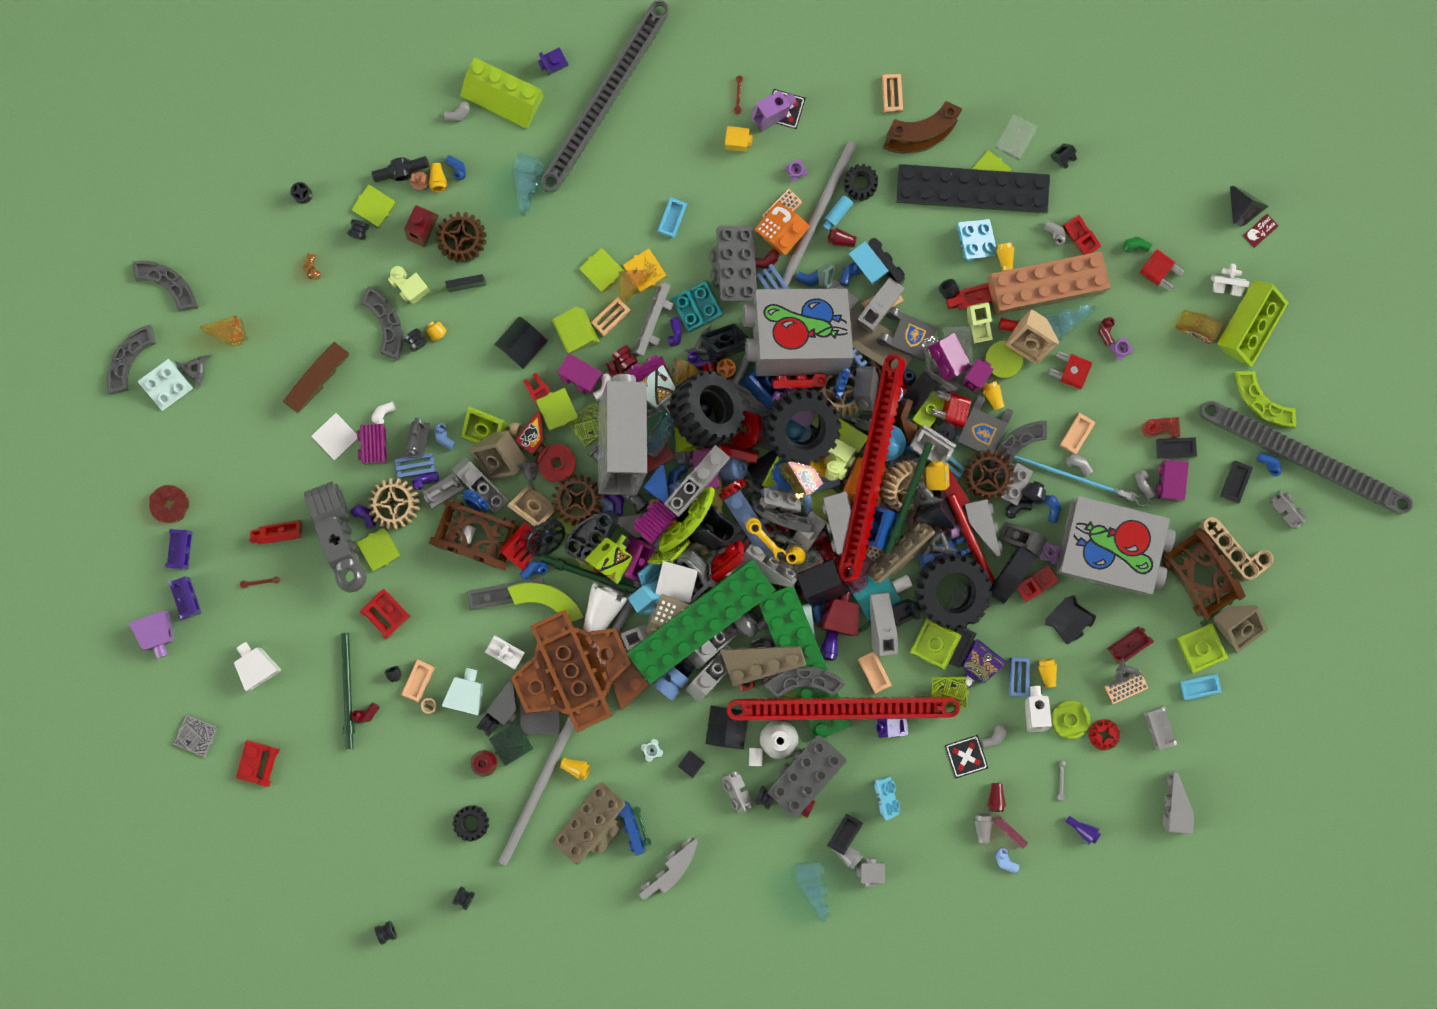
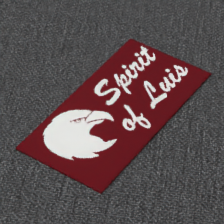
M1266 214L1243 237L1255 248L1278 225Z

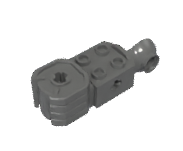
M331 481L312 490L305 491L304 497L315 523V528L327 561L334 571L336 584L344 592H357L366 583L367 574L363 565L358 560L359 555L357 552L359 549L356 542L351 539V527L349 523L343 521L350 517L343 493L339 485H334ZM349 571H352L354 573V578L352 581L348 582L346 580V574Z
M685 549L673 562L676 565L698 570L690 603L685 602L689 605L721 582L720 580L715 582L711 579L713 574L709 576L708 564L694 550ZM749 610L734 621V626L741 634L755 637L758 630L757 624L760 622V619L755 612Z

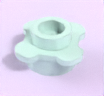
M652 739L650 743L641 745V750L646 755V761L651 762L653 758L663 755V750L658 746V740Z

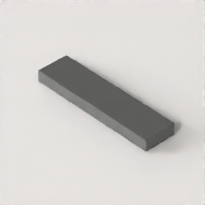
M538 578L467 591L470 610L514 603L507 588L508 586L522 582L544 584V579Z

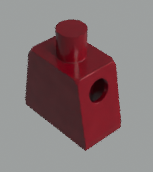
M415 205L404 228L407 240L425 248L439 215Z
M851 591L838 597V599L826 602L817 626L818 629L833 631L847 636H858L859 605L849 602Z

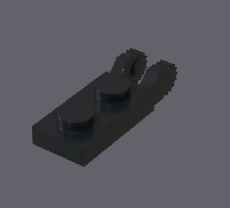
M877 238L870 239L868 245L889 270L887 275L898 284H903L905 280L903 270L893 264V258L888 252L882 250V243Z

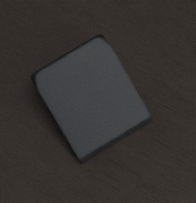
M687 657L674 666L687 678L696 669Z
M689 751L678 767L694 778L705 762L692 751Z

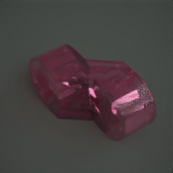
M866 554L859 579L853 583L848 582L849 588L855 593L863 592L868 585L869 560ZM852 567L849 568L848 578L853 574Z

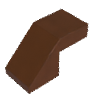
M901 398L897 402L899 406L896 408L897 415L894 416L895 423L893 425L899 427L905 436L906 442L911 443L918 425L907 420L913 401Z

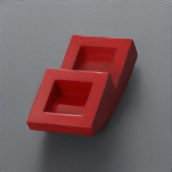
M1076 215L1062 225L1083 255L1093 253L1101 247L1093 231H1089L1080 215Z
M1047 565L1021 582L1017 590L1025 602H1028L1059 582V579L1051 567Z

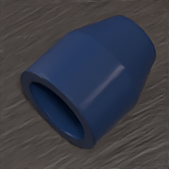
M907 369L904 370L902 381L904 385L910 386L914 383L916 374L914 371ZM906 374H910L911 378H907Z

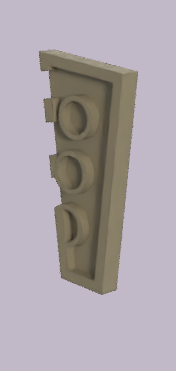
M800 645L775 646L771 648H722L720 650L733 686L803 667L807 664Z

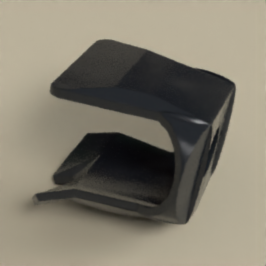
M711 504L703 521L713 527V533L708 530L693 532L689 537L713 550L727 548L734 539L737 526L718 512L715 506ZM727 533L725 540H722L723 536Z
M1075 595L1064 598L1046 618L1045 625L1053 627L1065 644H1070L1084 635L1082 630L1086 626L1091 627L1094 624L1096 615L1079 605Z

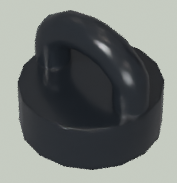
M947 279L940 284L939 291L948 300L954 298V294L959 292V286L954 279Z

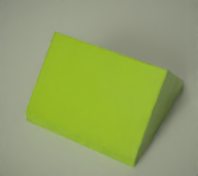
M576 306L552 319L568 354L600 343L583 308Z
M468 407L461 437L479 443L493 433L505 431L508 424L502 419Z

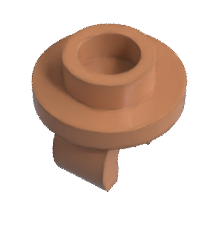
M415 172L411 175L410 184L415 190L421 191L428 187L429 178L424 172Z

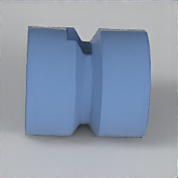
M675 667L664 674L665 676L660 677L653 685L672 701L679 694L678 689L683 688L689 681Z

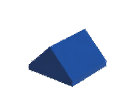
M660 465L646 483L644 489L648 494L657 500H661L663 503L668 500L669 496L666 470L664 465Z

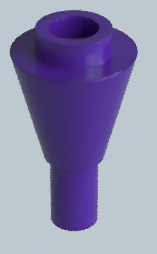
M1071 816L1066 820V823L1075 828L1089 845L1091 842L1095 844L1101 835L1098 833L1099 828L1078 822Z

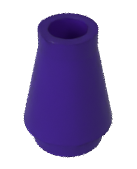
M827 631L820 649L824 660L835 661L838 656L837 632Z

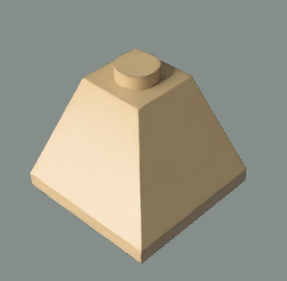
M1031 309L1019 321L1005 346L1037 365L1059 344V340L1048 320Z

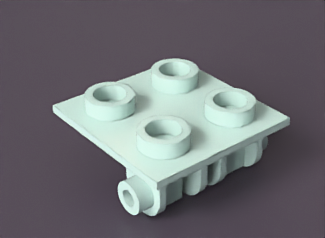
M169 359L137 381L162 411L193 389L178 371L175 363Z

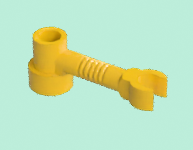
M751 517L746 521L745 527L747 531L751 534H756L772 551L776 560L780 562L777 557L778 552H783L787 556L785 550L779 548L761 529V522L757 518ZM757 525V528L752 529V526Z

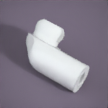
M607 373L601 376V388L593 393L597 401L601 400L606 382L612 381V376Z
M393 401L380 405L375 409L371 416L374 424H383L384 415L396 410Z

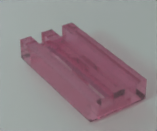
M996 815L993 818V821L1019 847L1024 849L1028 845V842L1001 816Z

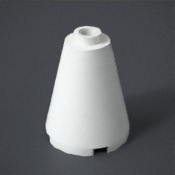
M593 582L583 629L586 632L605 630L626 604L628 596L623 597L624 593L606 584L602 587L598 586L600 582Z
M775 720L763 728L760 734V745L768 756L775 759H784L792 755L796 750L798 734L790 723L783 720ZM782 737L784 739L782 745L777 744V738Z

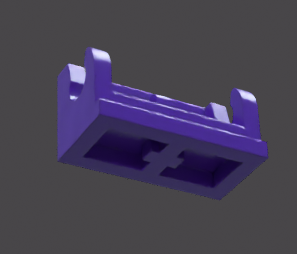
M169 529L170 542L165 567L188 570L192 531Z
M184 576L168 582L180 620L202 614L190 577Z

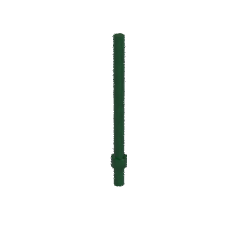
M926 442L894 527L890 529L888 534L890 537L884 550L886 552L892 553L897 539L901 536L902 532L900 530L933 446L930 442Z
M543 555L541 560L543 563L554 566L557 570H566L631 594L639 589L620 581L616 584L606 576L566 563V560L561 558L555 559Z
M341 633L345 716L343 734H345L346 749H354L353 733H355V725L353 726L351 718L352 694L349 633Z

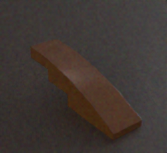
M333 342L296 383L283 400V403L298 414L323 389V385L336 373V369L349 356V353L336 342Z

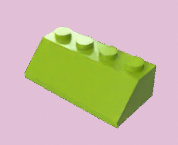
M474 57L466 72L460 97L527 129L544 95L541 89Z
M1254 279L1217 345L1227 355L1252 368L1289 303L1273 284Z

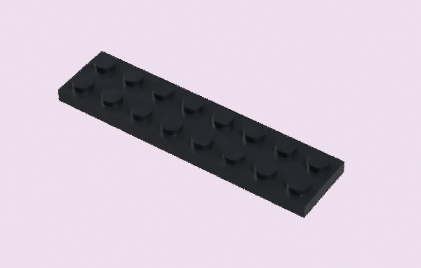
M899 164L896 203L1047 213L1050 175Z

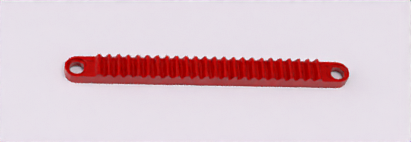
M897 354L888 355L883 363L841 557L839 577L849 583L859 579L863 560L866 559L865 552L868 550L866 545L869 544L868 537L871 536L869 531L872 529L871 522L874 521L873 514L876 513L874 508L877 506L876 499L879 498L878 492L881 490L879 485L882 483L881 477L884 476L883 469L886 467L884 462L887 460L886 454L889 453V439L892 438L891 431L894 429L892 425L895 423L894 416L897 415L896 408L899 406L897 403L900 400L899 393L902 392L901 386L903 385L902 378L905 360ZM897 359L898 365L896 368L892 369L891 363L893 360ZM852 567L853 574L848 578L846 570Z
M933 696L734 699L728 703L726 710L729 717L733 720L952 718L960 712V704L953 697ZM948 702L955 704V709L952 712L945 711V705ZM740 705L742 712L738 715L732 714V706Z

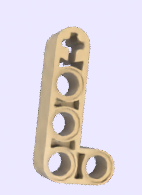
M1210 517L1202 520L1199 524V528L1213 541L1215 550L1218 551L1219 555L1223 554L1231 566V570L1239 579L1243 581L1252 580L1272 565L1274 560L1272 553L1263 550L1249 557L1217 518ZM1211 523L1213 526L1211 530H1208L1207 527ZM1220 537L1226 540L1224 547L1219 544ZM1233 551L1238 554L1237 562L1231 558ZM1260 555H1263L1266 559L1264 565L1259 562ZM1245 567H1249L1251 570L1249 577L1244 574Z

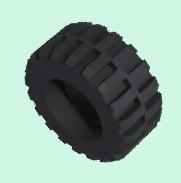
M700 371L675 387L671 395L670 408H672V411H670V416L674 420V427L680 431L681 437H685L686 441L690 444L695 443L694 446L709 449L732 439L742 429L745 416H743L745 406L742 405L743 398L739 395L738 388L732 385L733 382L730 379H725L724 375L716 374L714 371ZM700 397L704 398L711 405L715 414V423L709 420L703 413L700 406Z
M794 388L789 390V394L783 392L780 394L781 399L778 401L774 399L771 403L773 405L772 409L768 408L766 412L768 418L764 419L766 427L764 432L768 438V443L787 462L791 461L797 464L802 462L804 465H810V461L820 462V457L823 455L825 458L829 456L830 453L828 451L831 448L835 449L837 446L835 440L840 439L841 434L838 432V429L842 427L841 422L838 420L840 418L838 411L824 395L816 390L800 388L797 391ZM804 410L815 412L819 418L816 433L806 441L792 442L786 435V427L790 418Z
M951 553L945 554V556L939 555L932 562H927L925 569H921L919 572L920 577L919 580L916 579L915 584L917 586L915 596L922 612L933 623L943 628L948 627L949 629L956 630V628L960 627L963 629L967 628V625L970 623L972 625L977 623L976 619L982 618L986 614L984 610L989 608V598L992 597V591L990 590L992 586L991 581L981 565L971 558L957 553L956 555ZM951 573L963 575L971 586L968 600L956 609L943 607L936 598V587L939 581Z

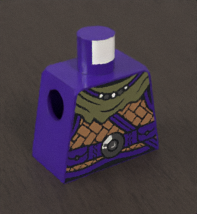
M979 639L973 642L961 665L967 671L964 677H966L969 688L976 680L982 684L986 683L1007 663V661Z

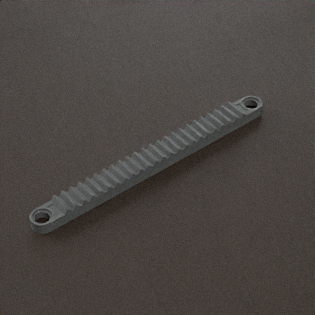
M657 0L651 4L543 174L541 185L546 192L554 193L560 188L569 172L573 169L574 164L577 163V159L580 158L581 153L585 150L586 145L589 144V140L592 139L593 134L601 125L605 115L608 114L617 96L620 95L629 77L632 76L641 58L644 57L648 47L651 46L652 41L656 38L657 33H659L660 28L669 15L668 5L664 1ZM656 7H663L665 12L662 15L655 14L654 10ZM548 178L556 180V184L553 187L546 186L545 182Z
M1207 401L1200 407V415L1204 420L1396 514L1408 513L1413 507L1412 499L1408 495L1387 486L1385 483H1381L1379 480L1373 479L1371 476H1367L1365 473L1359 472V470L1352 469V467L1346 466L1344 463L1338 462V460L1332 459L1316 449H1311L1310 446L1303 445V443L1297 442L1295 439L1275 431V429L1268 428L1267 425H1262L1260 422H1256L1254 419L1248 418L1232 408L1225 407L1215 401ZM1207 406L1214 407L1215 414L1213 416L1206 414L1205 408ZM1399 499H1403L1406 502L1404 510L1399 509L1397 506Z

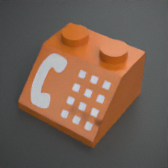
M778 201L753 230L772 248L777 250L780 255H786L810 228V225L797 213Z

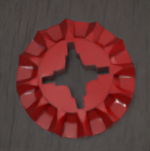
M739 478L721 489V493L718 496L720 499H725L746 486L747 482L745 479L740 480Z
M1101 719L1090 727L1089 739L1095 748L1110 750L1116 747L1120 741V731L1111 720ZM1107 729V734L1112 738H1105L1103 741L1102 736L1097 732H1104Z

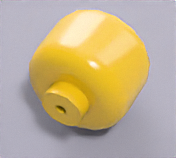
M432 321L427 325L428 328L425 333L431 341H438L446 335V329L441 322L437 321L434 323Z

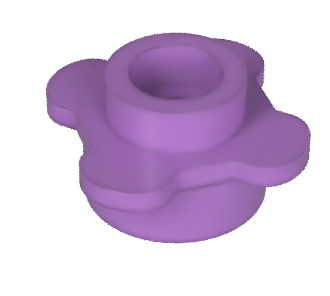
M799 159L785 167L792 181H797L801 176L807 175V169H804L802 161Z
M1121 337L1117 343L1110 345V350L1114 351L1118 360L1124 359L1125 355L1133 352V348L1124 337Z
M1046 542L1039 557L1042 561L1046 560L1055 564L1058 562L1057 557L1058 553L1061 552V548L1058 545L1053 546Z

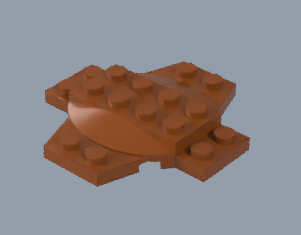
M563 610L531 625L530 627L538 643L535 648L534 657L511 677L525 712L535 713L558 710L561 713L569 714L577 733L612 717L613 715L606 701V696L611 684L632 665L618 630L613 628L586 632L574 628L567 610Z

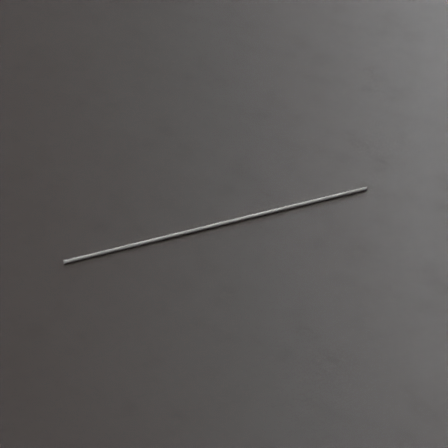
M852 141L847 142L808 222L810 228L801 237L782 276L787 286L856 147V144ZM779 282L778 287L780 289H784L782 284ZM745 354L732 379V382L738 385L741 384L751 362H746ZM689 467L684 480L693 472L694 467ZM661 535L652 544V546L656 547L654 553L659 549ZM634 581L632 585L637 588L642 587L641 583ZM629 600L620 610L611 628H616L619 634L633 607ZM568 717L498 861L507 866L571 735L574 726L570 717Z

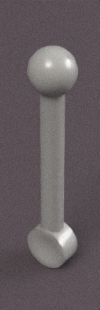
M1060 760V787L1057 799L1063 801L1065 799L1063 784L1066 762Z

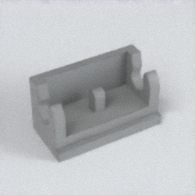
M923 425L916 431L908 448L921 456L925 443L930 442L933 446L927 460L930 462L940 460L944 463L949 460L956 445L928 426Z
M1165 706L1143 712L1155 750H1163L1177 745Z

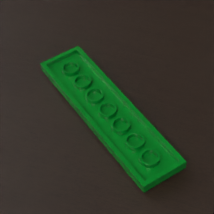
M750 559L626 653L651 684L776 590L753 559Z
M794 586L780 588L758 603L776 646L800 645L807 663L805 666L817 667L828 671ZM810 686L794 689L797 698L832 697L825 691ZM836 693L833 696V698L839 697L838 693ZM848 719L807 720L814 738L817 735L825 738L851 727Z

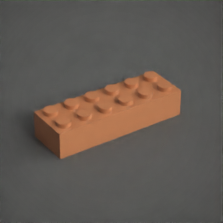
M1102 251L992 273L987 278L995 315L1102 294L1111 288Z

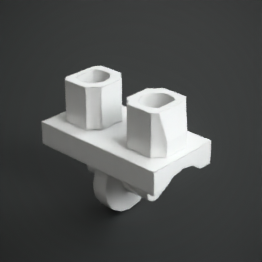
M1231 264L1229 269L1222 268V274H1228V276L1211 275L1213 292L1224 293L1226 284H1231L1230 294L1242 296L1245 287H1249V281H1246V279L1235 278V276L1242 275V271L1236 270V264Z
M495 635L485 651L488 655L515 670L525 652Z

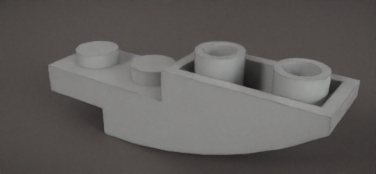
M715 445L664 505L679 517L718 475L719 471L730 460V457Z
M696 837L693 840L688 838L681 844L683 846L682 849L678 852L673 850L666 856L668 860L665 864L669 869H662L655 875L657 877L656 880L652 883L647 881L640 887L642 891L639 895L643 900L647 899L658 889L665 894L676 884L693 858L698 843Z

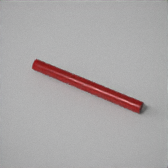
M952 494L947 497V500L975 561L986 571L988 579L993 583L995 579L956 494Z

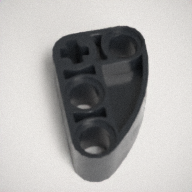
M607 510L581 522L568 536L564 546L565 551L576 559L590 564L585 559L591 551L605 538L611 539L618 523L616 512ZM604 516L609 518V524L604 521ZM597 533L601 534L602 541L598 540ZM574 541L578 544V550L574 547Z
M1021 546L1018 547L991 586L992 597L1004 605L1024 579L1037 556Z

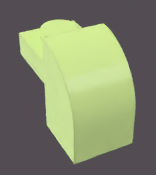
M985 302L967 306V321L970 325L973 343L993 340L990 327L992 318L989 303Z

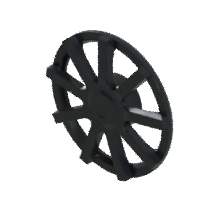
M546 519L545 522L538 526L535 525L529 536H526V549L534 556L552 553L563 542L565 527L559 520ZM558 526L561 527V530L553 532ZM562 534L560 540L555 539L554 536ZM553 542L556 543L557 545L550 550L549 546L552 545ZM539 544L535 552H533L532 548ZM542 546L546 548V552L539 553Z

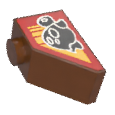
M538 411L514 440L517 445L533 457L536 454L539 456L546 443L543 416Z

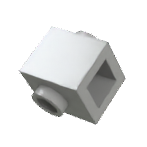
M865 858V861H860V866H857L856 876L860 878L861 883H865V887H876V883L885 884V863L876 862V858Z

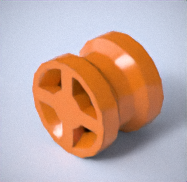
M730 359L721 360L717 365V373L724 375L725 379L733 378L736 373L735 363Z

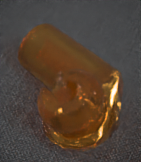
M307 253L303 269L309 279L319 280L321 272L314 267L317 255Z

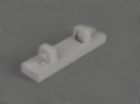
M663 282L657 285L632 354L638 357L644 356L648 344L652 346L658 345L660 339L653 336L652 333L661 309L670 311L673 303L665 300L670 288L669 284Z
M811 511L807 516L811 523L810 533L797 531L793 540L801 545L789 544L785 552L787 553L793 546H798L804 550L806 555L828 521L814 511ZM783 553L779 563L795 572L799 565L788 563L785 560L786 555ZM792 554V559H796L795 555Z

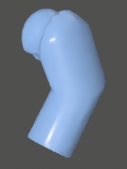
M998 849L995 857L999 867L1017 874L1019 864L1009 860L1007 849Z

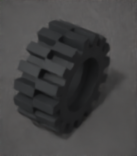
M856 164L855 167L852 166L846 172L844 178L845 192H848V196L854 197V200L860 199V201H863V199L866 198L867 200L870 196L874 195L878 186L876 171L872 170L871 166L866 167L865 164H862V166H859V164ZM857 176H864L868 180V186L864 189H859L854 185V179Z
M476 805L463 807L453 818V830L464 841L472 842L480 839L489 828V818L486 811L484 812L483 808H479ZM467 816L477 818L478 827L476 830L469 831L464 827V820Z

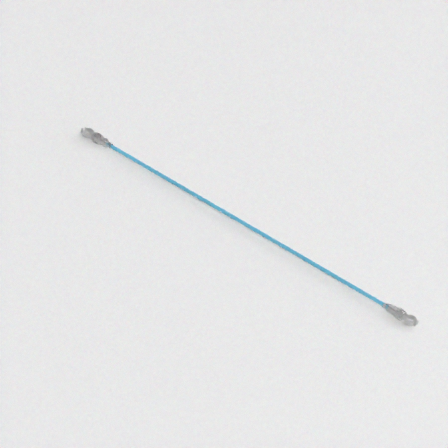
M847 398L845 401L851 403L853 400ZM1017 455L1014 457L1016 460L1110 491L1128 502L1136 501L1139 506H1146L1140 505L1138 500H1135L1139 496L1134 491L1113 489Z

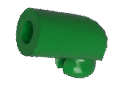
M1134 237L1124 242L1123 250L1131 253L1133 249L1140 248L1148 252L1152 244L1140 237Z

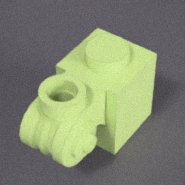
M395 266L392 268L388 280L394 288L398 286L401 289L399 294L405 302L410 301L412 304H415L431 291L417 273L406 279L407 273L402 267Z
M837 439L835 440L837 446L835 449L831 448L828 451L830 455L824 460V463L827 464L825 477L830 481L843 480L847 474V468H852L856 461L854 457L856 449Z

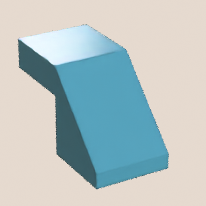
M658 581L640 587L628 597V600L638 614H642L659 600L661 595L656 594Z

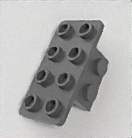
M718 226L716 229L717 246L712 249L709 256L713 268L710 275L713 286L719 287L721 301L753 302L755 290L757 289L754 230L751 226Z
M817 735L803 750L799 748L792 756L794 760L790 765L786 763L780 769L781 775L779 779L768 790V794L793 817H798L846 763V758L820 735Z

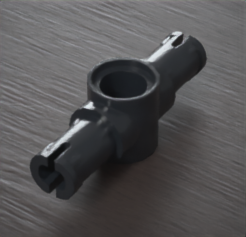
M426 156L414 160L405 157L395 158L390 161L391 164L387 165L386 168L372 171V177L375 182L389 178L395 179V181H404L411 178V174H414V171L430 167L429 161Z

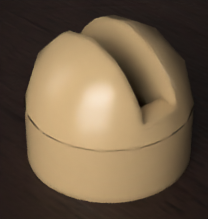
M515 422L508 425L510 435L513 438H517L522 431V424Z
M431 698L424 699L421 703V710L427 715L433 714L437 709L436 702ZM426 704L434 709L430 710L428 708H425L424 706Z

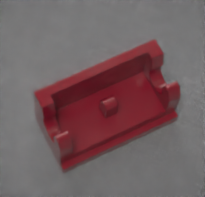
M1136 627L1107 648L1118 664H1120L1123 658L1125 663L1154 642L1151 637L1145 634L1146 630L1144 628Z

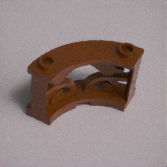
M945 101L934 115L925 120L904 122L894 119L887 133L883 149L890 152L907 154L912 152L919 153L933 148V146L943 141L952 132L958 122L957 118L962 108Z
M454 499L452 502L445 501L444 505L446 507L435 537L430 538L429 544L505 571L508 564L506 563L507 557L500 552L497 560V545L504 546L520 528L514 525L515 521L505 517L501 520L464 507L463 502ZM455 511L460 512L459 518L453 516ZM466 513H469V514H472V515H475V516L466 518ZM452 517L454 522L457 523L455 526L450 524ZM485 519L495 522V524L490 527ZM479 522L485 530L488 540H479L474 543L471 549H467V537L461 529ZM500 527L508 529L504 542H499L495 539V537L499 538L504 535L498 533V528ZM456 533L461 535V543L455 542V539L458 538V536L455 535ZM482 544L490 545V547L485 546V552L479 550V546Z
M1198 528L1194 531V535L1172 548L1170 553L1163 552L1164 560L1162 563L1168 571L1171 570L1188 593L1194 604L1193 610L1198 617L1202 616L1207 621L1210 619L1209 616L1236 599L1240 601L1246 595L1238 578L1234 577L1232 572L1229 571L1231 566L1223 554L1218 555L1213 541L1201 528ZM1196 543H1198V544L1195 546V548L1193 549L1192 552H1190L1189 550H1187V549L1190 548L1191 546H1193V545H1195ZM1184 552L1189 556V559L1180 557L1179 559L1183 561V564H1176L1173 558ZM1206 554L1209 556V561L1204 562L1198 556L1203 559V556ZM1196 562L1202 566L1215 565L1217 567L1212 576V587L1194 582ZM1181 570H1186V576ZM1218 576H1221V577H1223V582H1222V583L1218 582V585H1219V587H1218V586H1217V577H1218ZM1227 593L1220 598V594ZM1212 594H1214L1216 601L1204 607V598H1207L1208 603L1212 601Z

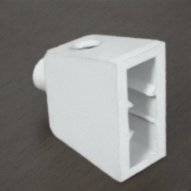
M247 642L236 648L241 658L235 661L234 665L245 691H252L282 671L262 648L251 650Z
M1042 686L1030 687L1031 697L1025 700L1027 732H1046L1052 727L1049 697L1042 696Z

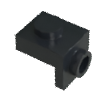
M907 598L892 606L897 627L912 619H921V608L915 601Z

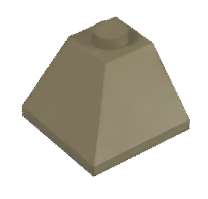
M1256 605L1228 606L1213 617L1217 629L1236 653L1267 631L1260 610Z

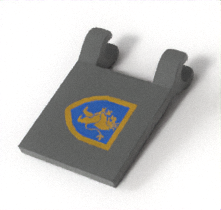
M892 307L887 317L899 321L895 334L892 338L886 333H881L877 343L892 347L925 361L929 352L928 346L932 344L937 328L904 314L896 307Z
M978 396L957 442L977 452L982 450L984 455H987V449H990V454L993 455L1013 411L1007 408L1001 420L980 411L985 398Z

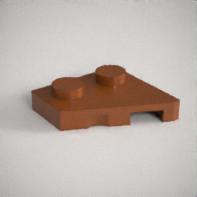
M632 665L613 682L621 710L650 685Z

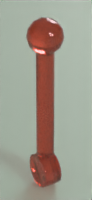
M741 75L736 77L737 99L734 113L737 115L741 113L740 95L741 82L743 81Z
M275 576L273 579L251 582L243 580L240 582V586L247 588L250 585L273 582L277 584L280 582V578Z

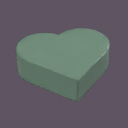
M825 264L818 269V280L821 288L828 289L831 286L832 278L835 275L834 265Z

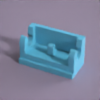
M866 241L849 253V256L872 285L887 276L889 270Z

